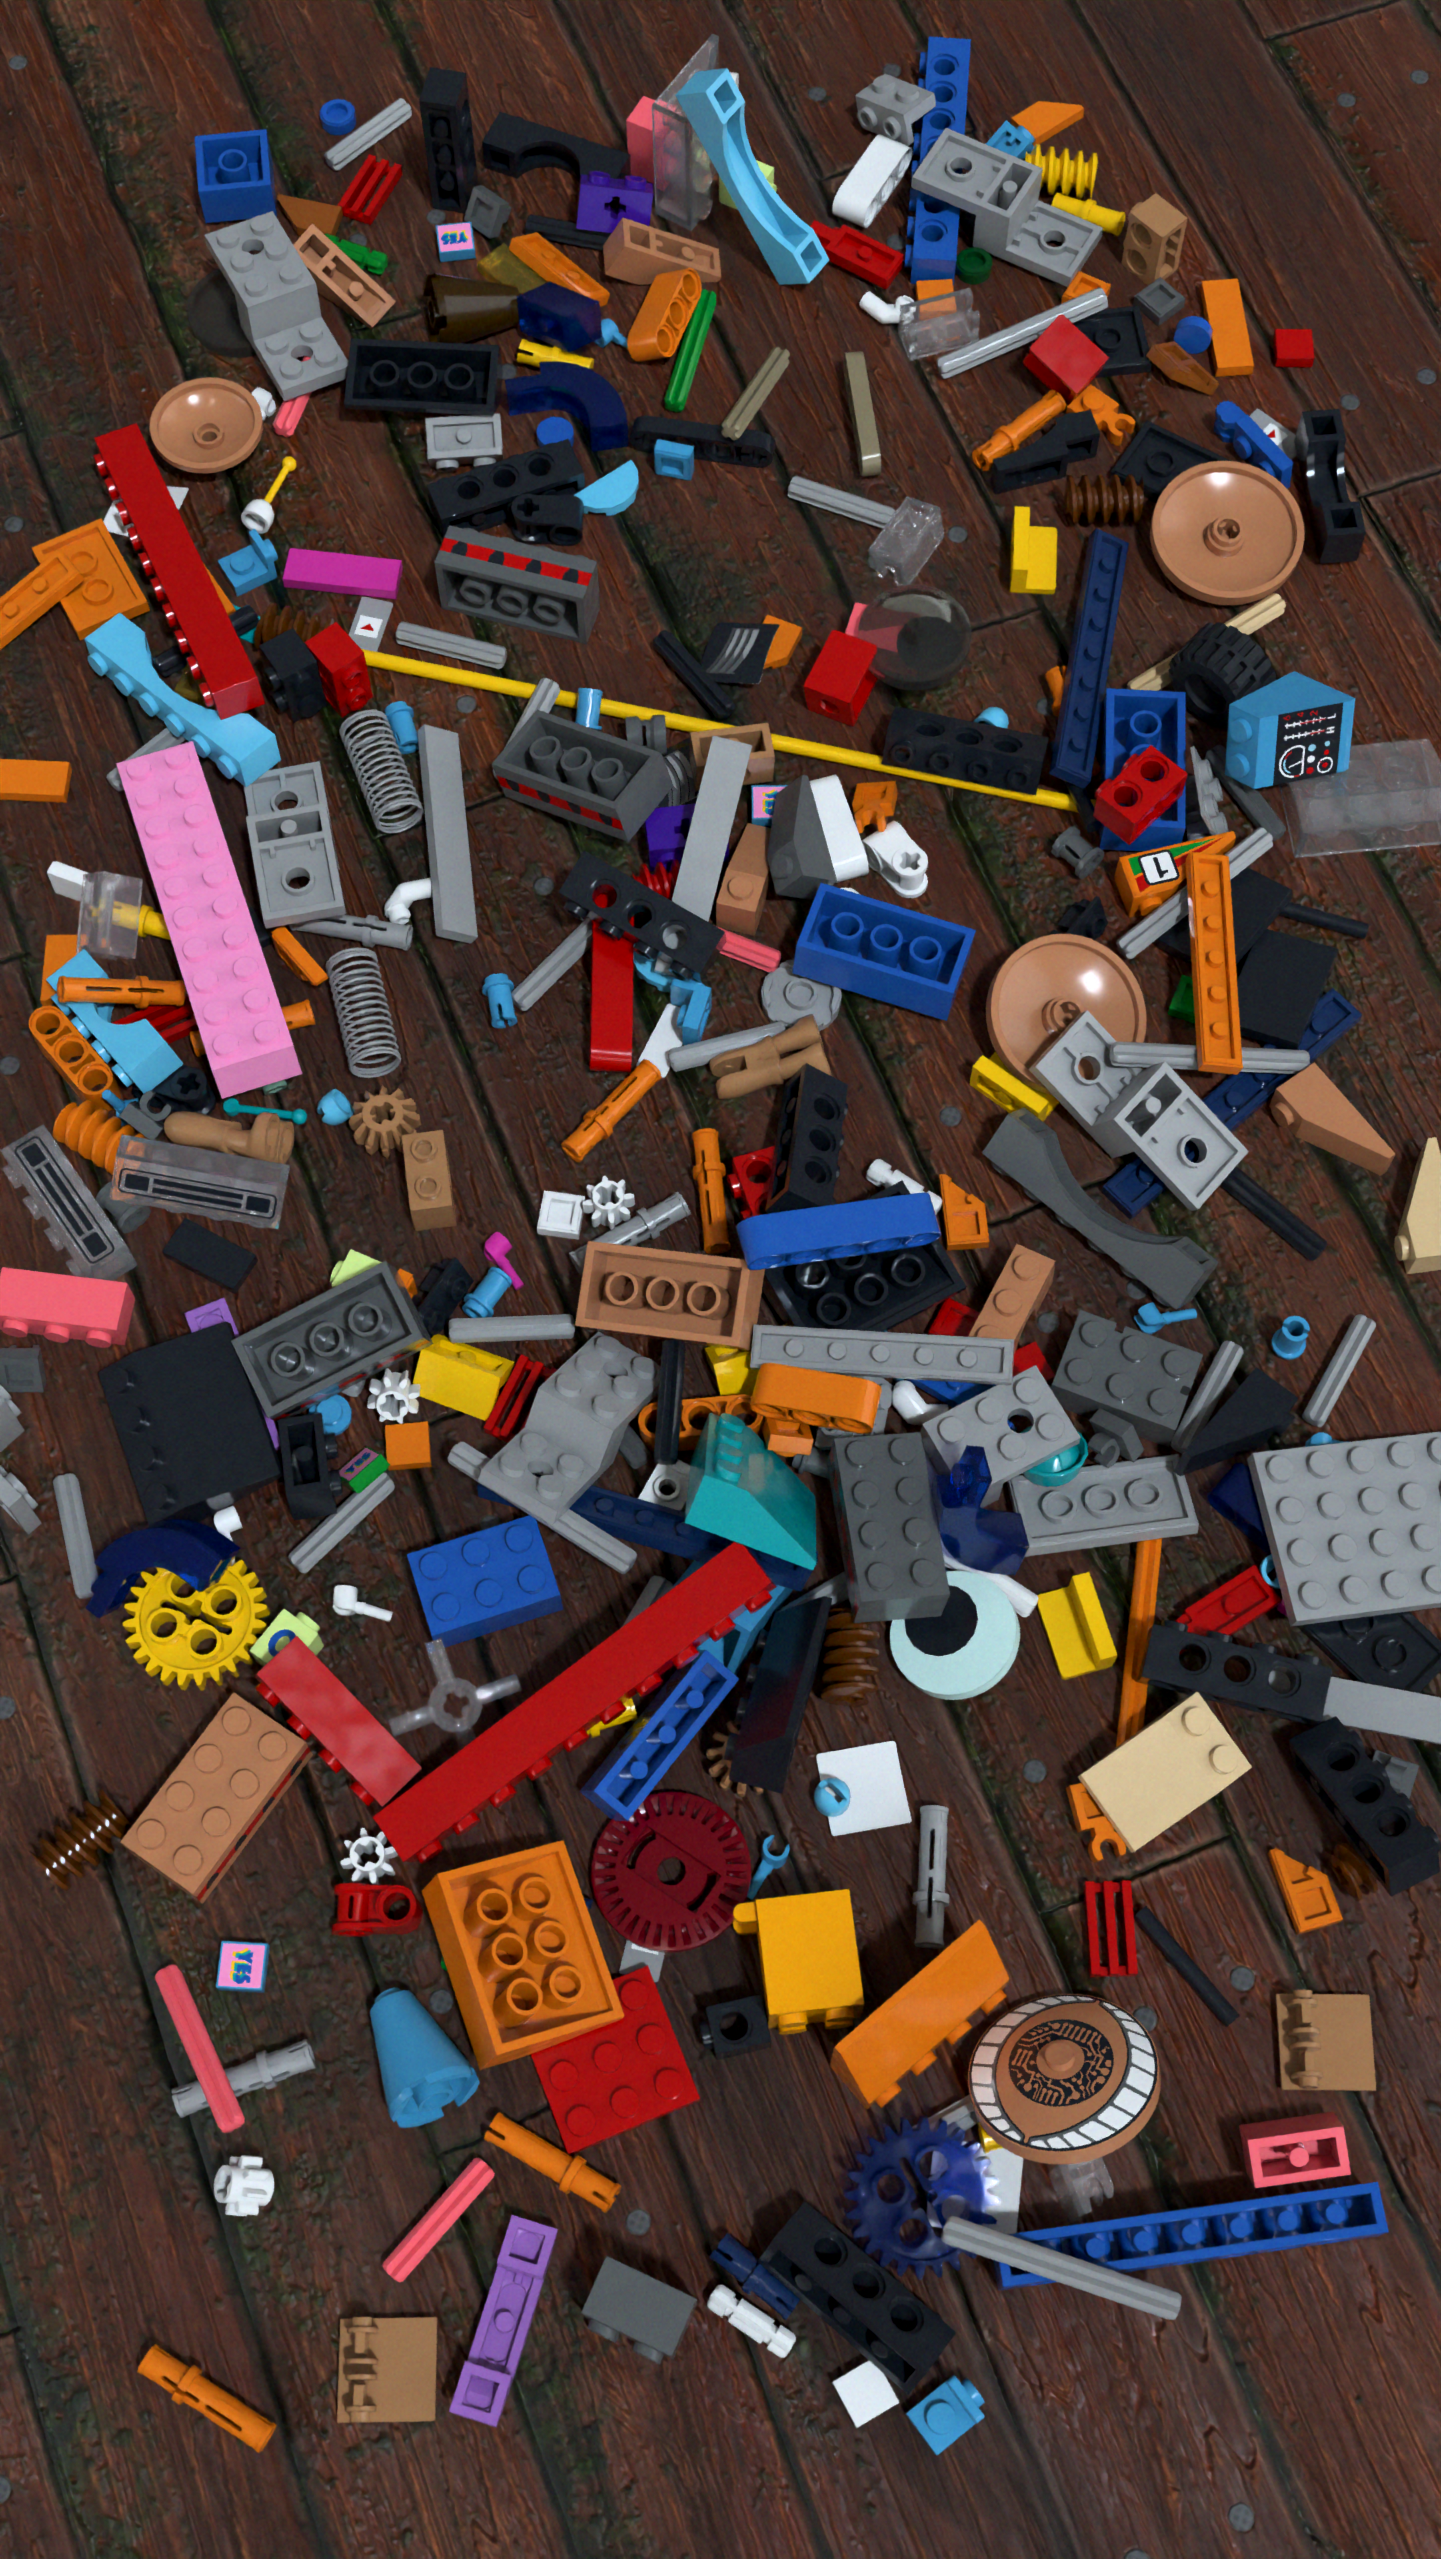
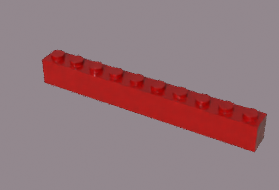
M137 423L95 437L94 440L99 453L93 455L98 472L101 477L107 475L109 477L104 479L112 502L120 501L115 506L123 526L131 525L127 529V533L135 551L140 549L143 551L138 554L146 576L153 574L155 577L150 579L158 602L165 600L167 603L162 605V609L170 628L177 626L179 629L174 631V635L182 654L189 652L191 655L186 658L194 680L202 679L203 681L198 686L206 707L214 705L220 720L264 705L265 701L257 675Z
M733 1542L374 1815L373 1819L403 1862H416L417 1860L421 1864L428 1862L444 1849L441 1844L443 1840L454 1832L457 1836H461L480 1822L477 1815L491 1804L494 1808H498L514 1797L517 1793L514 1786L526 1777L533 1781L547 1772L554 1765L550 1760L564 1748L567 1753H570L584 1744L590 1738L587 1731L598 1722L602 1721L604 1725H607L626 1711L623 1703L637 1693L640 1697H644L655 1690L663 1682L660 1675L673 1665L677 1669H681L699 1655L696 1648L711 1637L714 1642L718 1641L735 1628L736 1625L733 1620L744 1611L748 1610L750 1614H753L764 1607L772 1599L769 1592L777 1586L748 1547Z

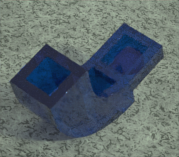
M549 361L539 362V375L521 376L505 380L510 416L546 410L568 412L580 419L587 428L592 452L629 447L628 422L623 402L615 388L596 372L572 363Z
M967 1445L959 1463L953 1465L951 1475L936 1474L932 1483L931 1493L941 1540L947 1551L956 1560L970 1568L987 1573L1015 1576L1030 1547L1021 1513L992 1511L980 1507L992 1482V1477L984 1447Z
M172 1519L151 1523L117 1539L98 1556L94 1563L103 1569L104 1572L91 1587L94 1595L86 1609L97 1618H101L119 1609L130 1592L131 1587L134 1586L142 1571L147 1567L169 1570L198 1592H202L220 1581L241 1548L217 1530L198 1522Z

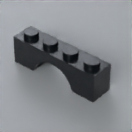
M501 111L482 141L485 168L516 179L530 170L541 167H553L570 173L578 181L579 185L581 174L589 175L590 171L606 172L611 175L610 178L625 180L626 176L631 175L630 154ZM615 196L610 202L611 208L617 207L620 202L619 197Z
M1340 409L1303 411L1294 443L1319 564L1357 561L1366 530L1360 502H1351L1347 493L1344 472L1346 437Z

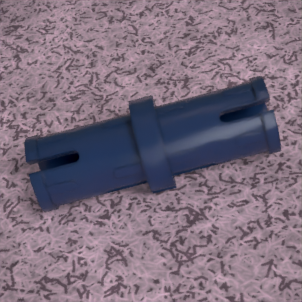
M728 2232L709 2258L712 2261H716L744 2284L741 2288L748 2295L751 2292L755 2293L777 2311L784 2320H787L800 2302V2299L757 2262L759 2258L735 2240Z

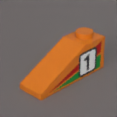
M1234 831L1119 857L1114 879L1128 918L1140 915L1147 917L1187 885L1186 857L1189 852L1225 855L1230 851L1236 840Z

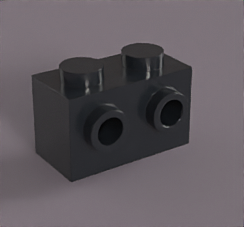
M294 628L259 645L265 668L262 671L270 687L268 694L279 713L285 711L294 724L303 718L315 715L321 708L327 706L317 660Z
M322 1413L279 1419L278 1426L285 1491L293 1520L337 1514L336 1497L343 1496V1487L340 1471L332 1470L331 1459L339 1458L335 1432L327 1433Z

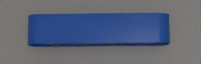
M914 1193L762 1214L747 1218L736 1226L749 1270H762L918 1247L934 1242L942 1235L929 1193Z

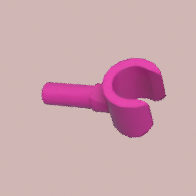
M495 1232L485 1242L484 1255L487 1260L497 1264L512 1279V1285L517 1291L524 1286V1283L510 1264V1261L505 1257L512 1249V1245L500 1232Z

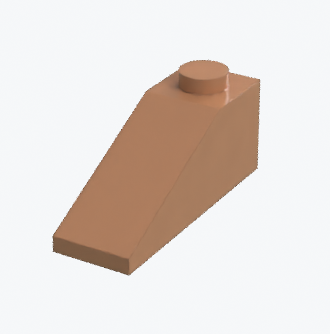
M623 217L603 245L605 275L636 285L652 284L657 274L686 268L694 269L698 273L701 283L718 282L721 279L719 249Z
M313 223L293 244L315 280L317 292L371 330L396 303L386 291Z
M747 823L727 867L716 901L717 927L755 936L772 882L767 862L771 828Z
M1315 1062L1276 1088L1269 1107L1279 1125L1287 1127L1295 1137L1381 1176L1387 1172L1396 1154Z

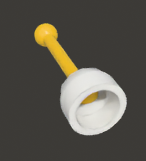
M287 456L282 460L283 468L264 500H252L245 507L241 514V520L248 529H256L260 534L266 533L274 520V512L270 503L287 474L295 470L297 463L293 457Z

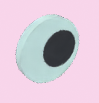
M946 1571L950 1596L942 1615L892 1620L890 1645L894 1660L900 1671L917 1689L936 1698L960 1700L971 1698L987 1691L1005 1676L1018 1652L1020 1626L1013 1605L1006 1594L994 1582L973 1572Z

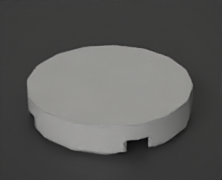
M794 959L781 963L779 968L773 972L771 970L765 977L761 989L762 1009L769 1022H783L787 1030L793 1027L800 1018L814 1014L819 1031L829 1027L839 1013L842 1002L841 988L793 974Z

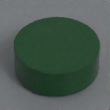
M970 247L958 254L955 272L962 282L977 285L985 282L990 277L992 258L987 251L977 247Z

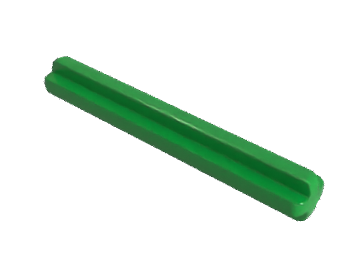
M702 289L700 299L688 322L664 399V406L668 411L680 413L684 410L717 303V295L712 290Z

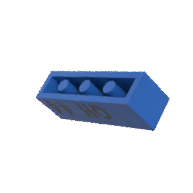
M707 1650L698 1651L699 1655L693 1661L673 1673L579 1791L611 1820L628 1821L739 1680L737 1676Z

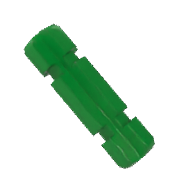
M328 233L324 234L361 269L364 270L368 267L369 272L382 275L387 268L388 261L385 253L377 250H372L371 253L368 247L345 239H341L340 242L339 237Z

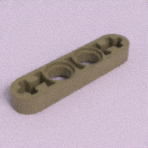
M863 351L846 352L843 354L844 379L861 477L881 475L880 447Z

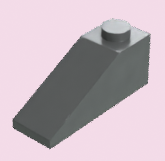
M801 775L776 794L767 862L776 894L812 900L816 896L820 883L832 886L837 882L809 778L806 775Z

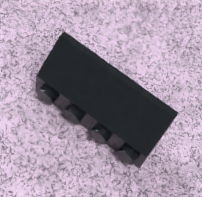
M351 338L344 407L345 409L494 416L500 404L503 366L500 346Z
M822 1596L774 1614L770 1631L761 1629L755 1655L762 1658L760 1664L751 1663L745 1689L751 1690V1695L749 1699L741 1697L735 1717V1724L741 1725L739 1734L730 1733L725 1750L724 1760L732 1761L729 1780L783 1793L821 1657L832 1598Z

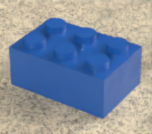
M530 1515L407 1554L436 1650L563 1610L561 1595L537 1521Z

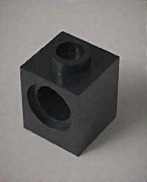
M761 1994L706 2007L707 2020L700 2021L699 2026L704 2049L714 2048L716 2060L771 2048L772 2041ZM730 2017L742 2019L748 2028L744 2037L739 2040H729L724 2037L720 2027L726 2019Z

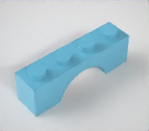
M83 949L46 980L57 992V983L60 976L110 978L89 953ZM89 990V991H109V990ZM57 993L50 997L66 1016L72 1012L75 1013L76 1017L71 1022L86 1040L92 1035L96 1038L91 1046L106 1063L112 1059L117 1062L111 1069L127 1088L132 1083H135L144 1094L155 1088L183 1065V1062L146 1018L130 1024H112L111 1015L116 1003H61L58 1000Z

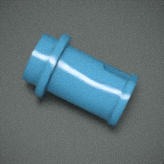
M578 688L575 723L600 732L602 731V727L598 725L603 691L591 688Z
M404 701L389 704L385 708V715L388 718L394 738H396L401 754H410L419 749L418 733L412 720L414 716L413 708L407 706V703Z
M503 973L492 974L486 977L482 992L488 997L492 1026L494 1028H506L504 1019L508 1020L510 1027L515 1025L518 1021L511 991L514 989L513 982L509 980L508 975Z
M491 1267L474 1292L465 1295V1304L462 1306L463 1311L470 1318L492 1317L494 1314L493 1307L507 1288L512 1285V1279L501 1269Z
M1290 1316L1284 1320L1282 1328L1275 1332L1271 1342L1273 1351L1277 1356L1292 1360L1302 1355L1306 1348L1305 1339L1310 1331L1308 1322L1300 1316Z

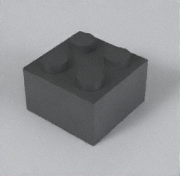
M606 2256L581 2313L590 2320L587 2327L589 2331L616 2343L620 2334L635 2342L632 2348L634 2353L660 2365L663 2356L674 2360L696 2309L697 2299Z

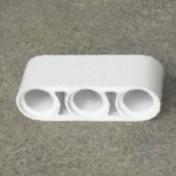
M878 134L839 188L833 202L832 213L849 222L867 228L905 175L911 162L912 148Z
M835 774L811 780L810 785L836 874V883L868 875L869 866L866 852L838 776Z

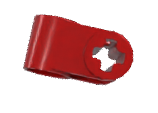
M363 1883L334 1885V1894L338 1896L337 1923L332 1925V1934L347 1937H364L373 1934L403 1935L417 1929L422 1922V1905L414 1893L405 1886L369 1885ZM401 1899L410 1901V1910L404 1918L400 1920L389 1919V1909L394 1902Z

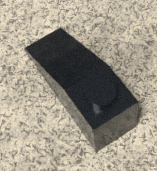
M1256 1367L1187 1447L1173 1472L1183 1476L1263 1447L1273 1434L1281 1438L1296 1418L1290 1412L1299 1398Z

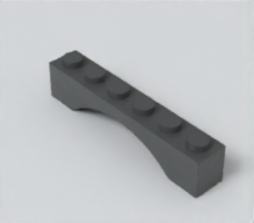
M1025 1107L1006 1116L982 1152L991 1160V1165L995 1170L1005 1176H1011L1023 1186V1191L1026 1195L1050 1207L1055 1212V1217L1062 1224L1070 1228H1076L1087 1237V1242L1093 1249L1112 1257L1120 1264L1119 1267L1125 1275L1143 1282L1152 1290L1153 1296L1163 1305L1174 1307L1177 1310L1190 1302L1219 1264L1216 1259L1187 1236H1164L1145 1232L1122 1223L1104 1211L1085 1193L1072 1175L1062 1154L1057 1133Z

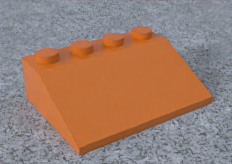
M564 1840L438 1873L422 1890L480 2070L525 2057L625 2017Z
M979 1919L834 2046L830 2067L866 2110L875 2102L880 2108L887 2105L902 2091V2088L897 2083L910 2071L918 2077L937 2060L933 2051L945 2040L951 2046L954 2045L972 2028L968 2020L975 2013L982 2009L987 2015L1007 1997L1002 1989L1006 1987L1010 1978L982 1921Z

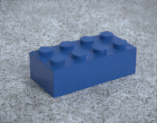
M1106 688L1101 713L1100 785L1108 778L1114 780L1121 773L1125 762L1133 754L1137 753L1140 755L1150 745L1186 772V692ZM1146 778L1147 781L1155 782L1153 779ZM1186 782L1182 796L1130 845L1102 824L1099 831V848L1104 850L1144 852L1182 843L1186 829ZM1118 803L1120 806L1129 807L1127 804Z
M820 883L796 944L792 973L947 1021L970 957L976 930Z

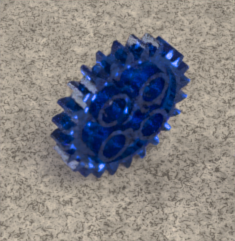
M920 2115L917 2128H912L904 2116L900 2119V2131L896 2133L886 2123L883 2124L884 2140L879 2142L876 2138L868 2135L866 2139L872 2151L869 2154L856 2150L854 2152V2155L862 2164L861 2169L846 2170L847 2176L857 2182L856 2187L843 2189L844 2197L856 2201L855 2205L844 2210L847 2218L860 2219V2222L851 2230L854 2238L868 2235L869 2237L862 2247L864 2252L868 2255L880 2249L877 2263L882 2268L888 2265L892 2259H895V2272L901 2277L908 2265H913L914 2274L919 2280H922L926 2266H931L938 2278L942 2277V2263L949 2261L957 2271L960 2270L958 2255L961 2252H964L973 2259L977 2255L946 2244L942 2241V2235H935L924 2210L916 2201L911 2202L916 2198V2194L906 2178L899 2160L902 2157H906L918 2183L924 2190L931 2191L926 2195L927 2201L942 2228H944L947 2218L942 2214V2205L949 2196L960 2195L964 2197L965 2208L958 2218L981 2226L982 2224L997 2223V2219L986 2211L987 2206L1000 2204V2199L996 2195L987 2193V2188L997 2184L998 2178L995 2175L982 2173L992 2163L988 2156L974 2158L980 2144L973 2139L962 2145L965 2130L960 2126L954 2129L950 2135H947V2121L943 2118L938 2120L934 2129H930L928 2118L925 2115ZM930 2151L940 2152L943 2158L940 2170L932 2175L921 2173L919 2164L922 2156ZM888 2174L899 2176L901 2186L896 2195L890 2198H883L878 2195L877 2184L883 2176ZM912 2218L921 2220L923 2232L917 2240L906 2242L900 2239V2227L906 2220Z

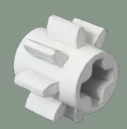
M603 1176L602 1182L598 1183L595 1187L587 1185V1195L590 1199L582 1202L583 1212L587 1214L593 1213V1227L602 1224L609 1226L610 1230H612L622 1220L626 1222L631 1219L630 1211L627 1208L635 1205L634 1194H624L626 1187L623 1179L616 1183L608 1181V1178Z
M386 1368L381 1381L377 1379L370 1380L369 1391L372 1395L368 1397L367 1407L369 1409L377 1408L380 1414L379 1421L383 1422L386 1419L397 1420L399 1424H402L403 1417L408 1411L417 1414L419 1402L415 1398L420 1396L421 1386L416 1383L411 1384L408 1378L409 1371L405 1370L403 1373L391 1372L389 1368Z
M362 1828L360 1831L361 1838L354 1843L348 1840L344 1841L345 1846L350 1851V1857L340 1861L343 1869H356L351 1879L353 1883H361L363 1878L369 1879L373 1885H379L378 1878L385 1873L391 1876L395 1875L394 1869L389 1865V1859L398 1856V1853L393 1847L384 1849L383 1846L387 1842V1837L382 1831L374 1838L369 1836L367 1831ZM375 1851L379 1861L376 1864L367 1862L364 1866L360 1856L364 1852L371 1855Z
M241 2155V2157L231 2156L230 2165H223L218 2170L214 2181V2194L218 2202L227 2203L226 2215H258V2206H265L271 2200L274 2191V2177L269 2169L261 2168L262 2157Z

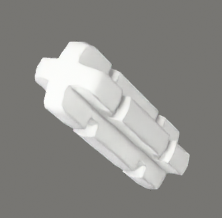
M876 1159L867 1170V1180L878 1187L883 1185L886 1189L903 1180L910 1194L926 1193L923 1191L924 1186L899 1170L891 1171L892 1166L881 1159ZM928 1191L927 1193L931 1197L935 1214H937L943 1200L938 1195Z
M719 2284L716 2286L707 2301V2306L711 2311L720 2317H723V2315L727 2316L730 2324L759 2344L762 2341L768 2344L767 2349L778 2357L784 2358L788 2355L796 2341L794 2333L782 2325L778 2328L773 2324L775 2320L743 2298L740 2301L736 2299V2294L724 2285Z

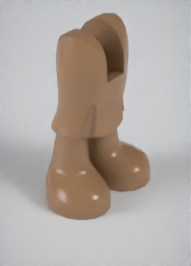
M814 1014L800 1018L793 1027L773 1037L768 1035L755 1044L725 1051L709 1061L712 1074L716 1077H721L715 1084L719 1099L738 1098L769 1085L784 1084V1079L793 1077L806 1063L832 1076ZM794 1050H802L785 1058H780V1054Z
M187 1111L172 1113L164 1122V1130L167 1137L172 1142L185 1148L220 1151L238 1159L239 1155L273 1167H282L288 1161L294 1144V1126L292 1122L279 1120L277 1113H260L255 1118L251 1130H242L240 1122L219 1120L206 1114Z

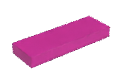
M289 548L283 574L284 587L397 599L403 565L402 560Z

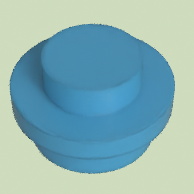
M337 1394L311 1407L308 1415L322 1413L327 1433L335 1432V1435L343 1433L349 1427L352 1420V1410L348 1401Z

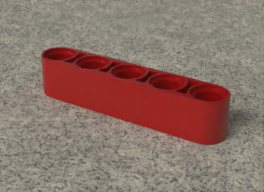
M604 892L596 898L595 904L601 908L611 907L615 903L617 896L610 892ZM633 916V917L631 918V920H630V924H631L633 927H634V916ZM592 920L589 1071L631 1072L634 943L623 937L619 941L608 937L598 929L600 924Z

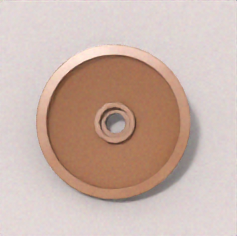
M198 378L175 386L158 401L150 418V435L159 455L172 466L192 473H214L239 464L257 447L263 431L262 413L254 396L241 385L221 378Z

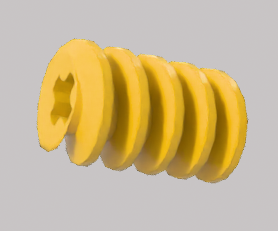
M1035 144L1031 154L1026 152V162L1043 168L1040 191L1044 183H1047L1048 194L1054 195L1058 186L1061 185L1062 195L1068 196L1074 187L1077 199H1082L1086 190H1089L1090 198L1092 199L1098 166L1097 153H1092L1088 162H1084L1083 151L1078 150L1073 160H1070L1067 148L1063 149L1059 158H1056L1054 146L1049 147L1045 156L1041 154L1040 144Z

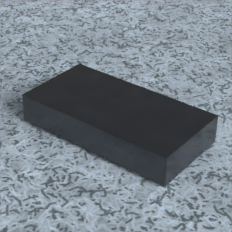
M187 1218L182 1221L162 1251L167 1259L235 1295L258 1262L255 1254Z

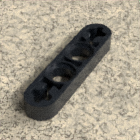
M655 416L637 417L633 422L630 435L631 444L643 452L654 453L657 439L694 446V459L755 468L767 467L772 463L776 446L774 438L761 431L745 429L739 439L733 440L722 435L723 427L720 425ZM676 437H684L692 441H683ZM713 442L725 443V444L728 445V447H727V446H719V445H716V444L713 443Z

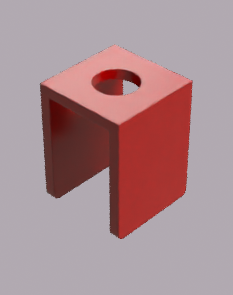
M1060 314L1031 345L1030 353L1024 358L1023 365L1050 390H1056V394L1059 392L1068 406L1101 372L1109 357L1063 314Z
M832 630L803 685L808 710L854 727L881 674L880 667L871 664L878 651L877 646L843 632Z

